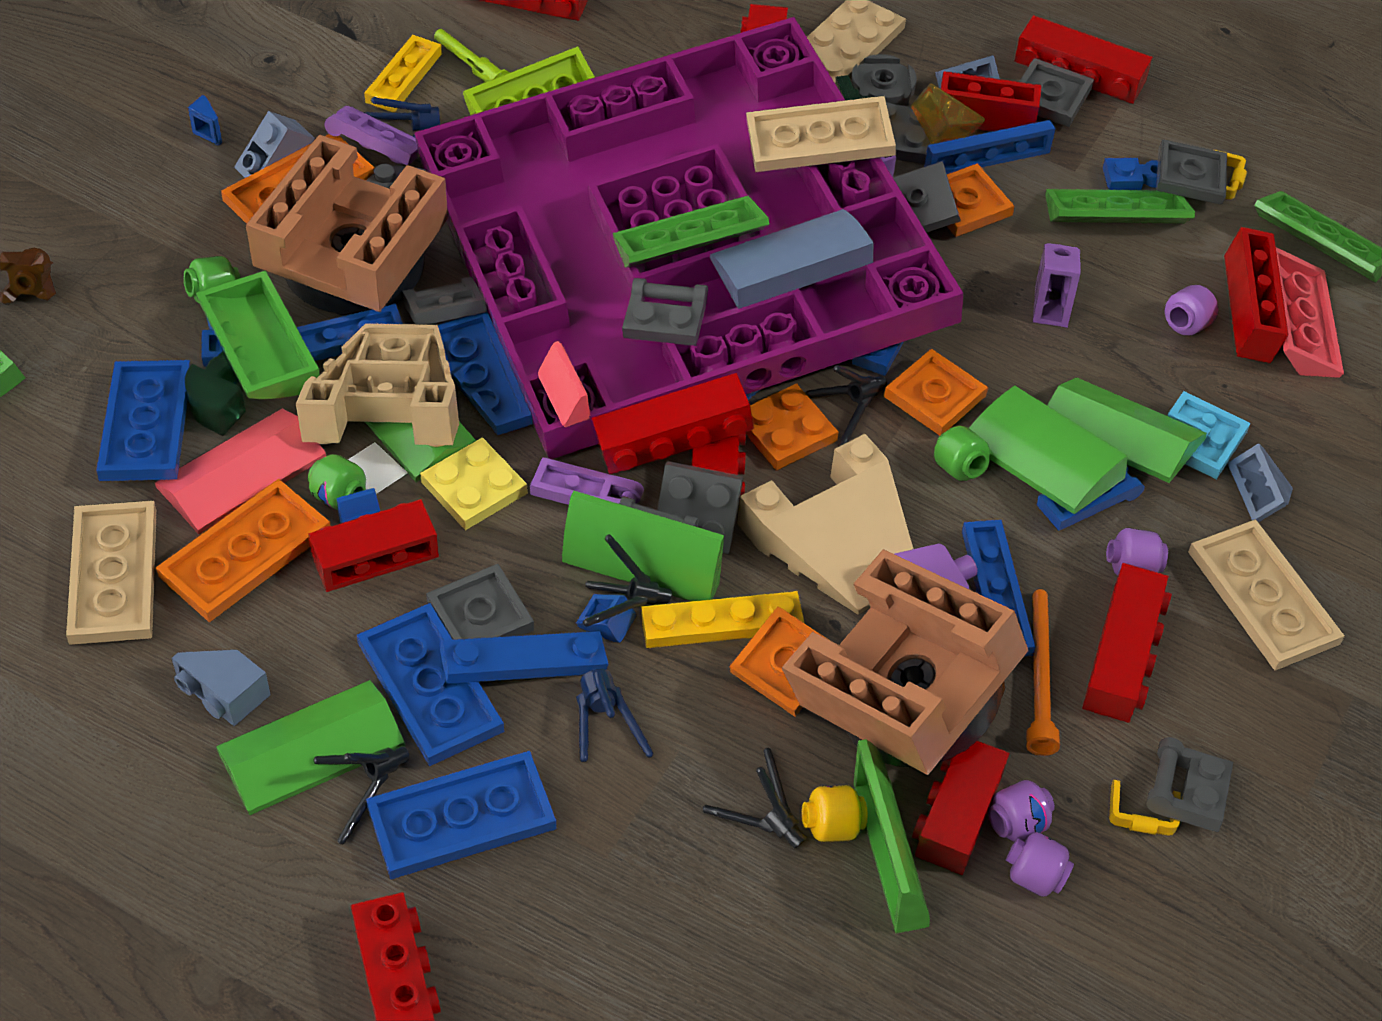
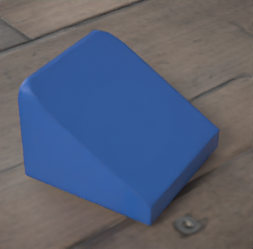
M202 95L188 107L192 132L216 145H220L222 138L218 117L207 97Z
M374 488L336 498L340 524L357 519L362 515L380 512Z
M594 594L576 624L579 628L589 632L600 631L603 638L620 643L635 620L636 612L632 608L602 622L585 627L583 624L585 619L628 601L625 595Z

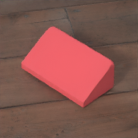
M559 341L554 342L539 369L538 377L561 424L564 427H568L590 419L588 395L562 343H559Z

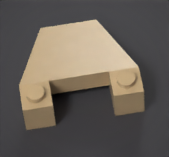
M365 324L342 346V354L336 360L329 358L323 364L324 372L319 377L311 376L304 383L296 402L302 442H317L319 444L340 443L348 421L412 423L415 445L440 447L453 445L459 426L455 384L451 378L448 360H446L438 325Z
M866 434L834 449L830 477L837 485L793 506L771 480L740 496L737 522L738 526L759 551L768 557L773 554L788 564V570L797 576L801 573L818 584L817 589L857 615L870 609L871 606L867 598L857 594L853 585L854 582L883 549L893 554L913 549L888 458Z

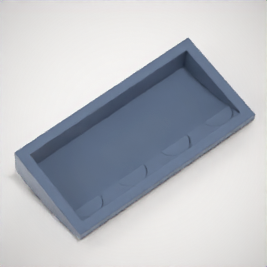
M842 209L712 253L710 258L737 308L740 309L873 263L874 243L861 224L849 212Z

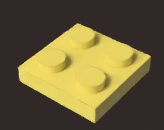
M483 437L420 473L421 483L465 531L528 494L527 483Z

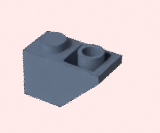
M268 111L234 168L246 178L311 144L315 137L296 120Z
M238 650L180 652L172 657L176 672L174 680L178 687L189 696L194 693L202 700L204 707L213 717L217 719L223 717L233 726L238 724L271 695L266 672Z

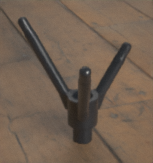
M836 365L834 366V372L851 380L852 382L849 385L806 391L808 397L846 393L849 394L854 402L858 403L837 447L849 442L865 408L872 401V398L878 395L879 391L885 390L887 381L883 376L875 378L872 376L864 377Z
M606 535L605 541L635 577L631 579L629 585L587 581L585 583L586 588L627 594L629 600L583 621L585 627L602 622L634 607L646 604L653 605L655 602L668 604L671 600V589L659 587L657 582L650 581V577L640 570L612 535Z
M404 746L393 750L387 747L374 753H346L345 755L314 757L315 764H361L367 776L372 780L371 785L338 837L337 841L339 844L343 845L346 843L367 809L366 799L376 795L379 788L388 779V774L397 771L399 765L409 761V752Z
M765 748L763 753L770 778L762 766H759L756 772L773 809L763 819L710 805H704L703 812L758 827L768 833L774 831L780 839L784 837L795 849L807 837L798 828L799 821L791 813L787 804L770 748Z

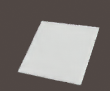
M375 442L348 459L364 470L366 490L374 488L376 494L408 473Z

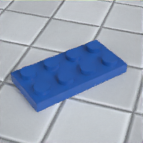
M190 360L115 361L96 470L99 481L173 480L178 478L192 374Z
M430 603L357 634V641L427 764L432 766L503 733L504 723L479 682L446 684L440 647L442 640L453 639Z
M530 751L366 799L367 808L390 880L556 829V819Z

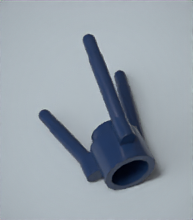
M373 97L371 99L373 104L412 111L411 113L363 112L381 120H411L412 131H421L440 125L439 107H431V104H416Z
M595 669L585 673L580 680L583 693L576 697L579 706L581 762L588 760V709L591 708L595 712L606 711L607 716L613 718L615 716L613 708L615 703L645 756L651 758L653 751L624 701L620 687L614 685L611 673L605 669Z

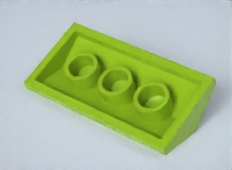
M577 46L467 89L463 92V96L470 115H474L592 79L595 76Z

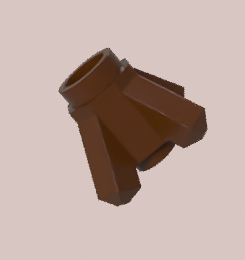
M29 248L23 252H2L0 254V270L8 272L9 283L0 293L1 303L10 305L20 294L35 295L37 298L45 301L50 300L56 294L50 276L53 262L45 251L39 248Z

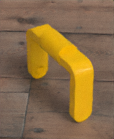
M1227 153V166L1235 167L1229 183L1230 187L1226 186L1225 199L1235 198L1237 190L1242 189L1247 175V171L1244 169L1246 159Z
M1113 779L1109 820L1113 825L1152 835L1170 836L1176 832L1180 823L1179 820L1170 818V822L1138 814L1120 813V780ZM1173 791V792H1172V794H1173V796H1174L1175 798L1180 799V797H1181V793H1180V792H1178V791Z

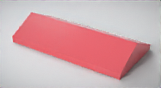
M1276 247L1289 333L1283 343L1284 353L1299 375L1340 378L1344 374L1325 270Z
M282 408L180 467L177 479L158 480L155 482V486L190 526L200 534L214 526L278 478L285 483L309 469L317 460L326 457V452L317 442H302L298 416Z

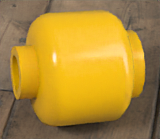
M848 785L817 787L812 791L809 802L802 804L801 817L803 826L810 828L813 837L819 842L851 841L858 836L860 830L865 829L867 824L866 801L862 795L858 796L856 790Z

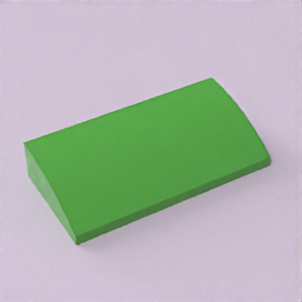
M266 270L196 292L197 299L248 398L276 399L300 395L304 383L311 376L316 378L320 376L317 364Z
M1013 386L997 398L969 427V429L988 443L990 460L1073 514H1076L1121 482L1126 476L1128 455L1016 386Z
M573 491L564 531L563 563L630 583L631 579L635 576L605 541V536L610 534L640 570L650 577V581L657 582L659 587L671 589L672 596L689 601L712 600L720 583L724 535Z
M867 739L859 740L853 784L858 796L862 795L866 801L868 813L866 830L895 933L927 928L930 925L928 908L883 756Z

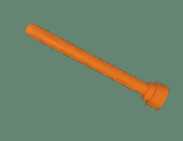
M1037 589L1032 595L1033 640L1035 644L1033 653L1034 721L1026 731V747L1034 755L1048 756L1055 754L1060 749V732L1051 721L1048 594L1043 589Z

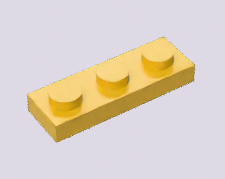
M412 35L364 92L365 103L395 112L398 108L373 104L371 99L378 97L404 101L442 55L441 44Z

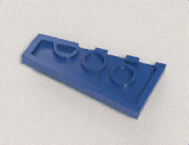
M488 311L438 325L446 360H448L451 378L495 433L500 435L532 425L531 412Z

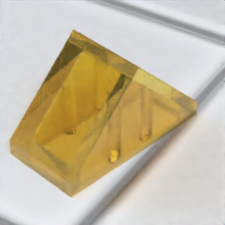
M932 83L925 88L911 106L931 144L969 137L983 124L985 119Z

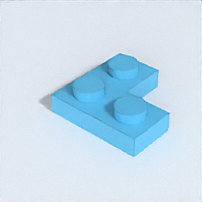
M1183 391L1168 413V417L1207 433L1206 439L1185 464L1216 480L1250 426L1249 422Z

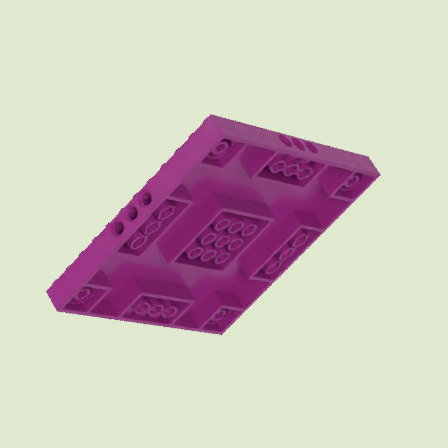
M795 17L414 133L420 161L424 170L445 178L448 220L446 222L469 276L473 277L485 299L486 310L531 412L533 425L548 459H554L599 444L592 417L736 372L745 394L962 321L963 292L880 157L755 172L746 112L845 101ZM744 196H749L769 218L770 224L763 230L628 268L624 266L612 234ZM842 209L849 212L861 224L874 243L873 263L740 309L737 308L710 258L712 253ZM634 278L646 279L647 283L692 288H695L696 284L708 286L707 304L696 346L623 338L622 327L631 297ZM647 297L644 302L692 306V302ZM557 341L562 343L588 395L591 415L589 416L590 419L568 427H564L561 424L538 377L539 369L552 344Z

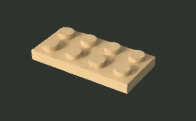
M846 0L810 33L807 39L837 88L841 91L851 81L853 67L856 64L857 67L863 64L864 58L879 54L905 29L906 18L868 0Z
M884 96L746 112L755 172L896 155V144Z
M154 501L74 506L66 630L69 645L152 638L157 513Z
M1256 519L1191 543L1188 553L1274 670L1341 644L1344 634Z

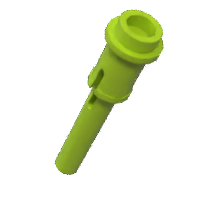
M438 29L435 32L434 39L472 68V73L484 82L510 73L505 69H499L488 58L478 57L445 30Z

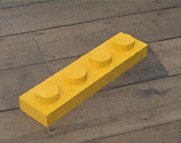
M798 591L641 606V619L646 648L753 638L778 606L804 623Z

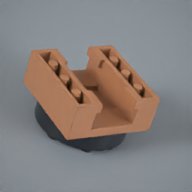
M318 135L246 224L252 264L254 267L284 277L290 289L301 300L318 309L338 315H349L368 310L381 312L383 307L402 300V291L413 289L423 273L424 251L448 220L445 178L406 165L390 186V189L354 177L353 163L358 158L357 147Z
M883 549L853 584L857 594L868 599L871 606L868 612L840 645L812 632L783 665L782 670L800 706L846 730L856 747L859 740L867 739L880 751L885 764L899 767H914L929 775L937 763L966 751L987 731L1000 707L1002 683L1028 652V648L1014 610Z

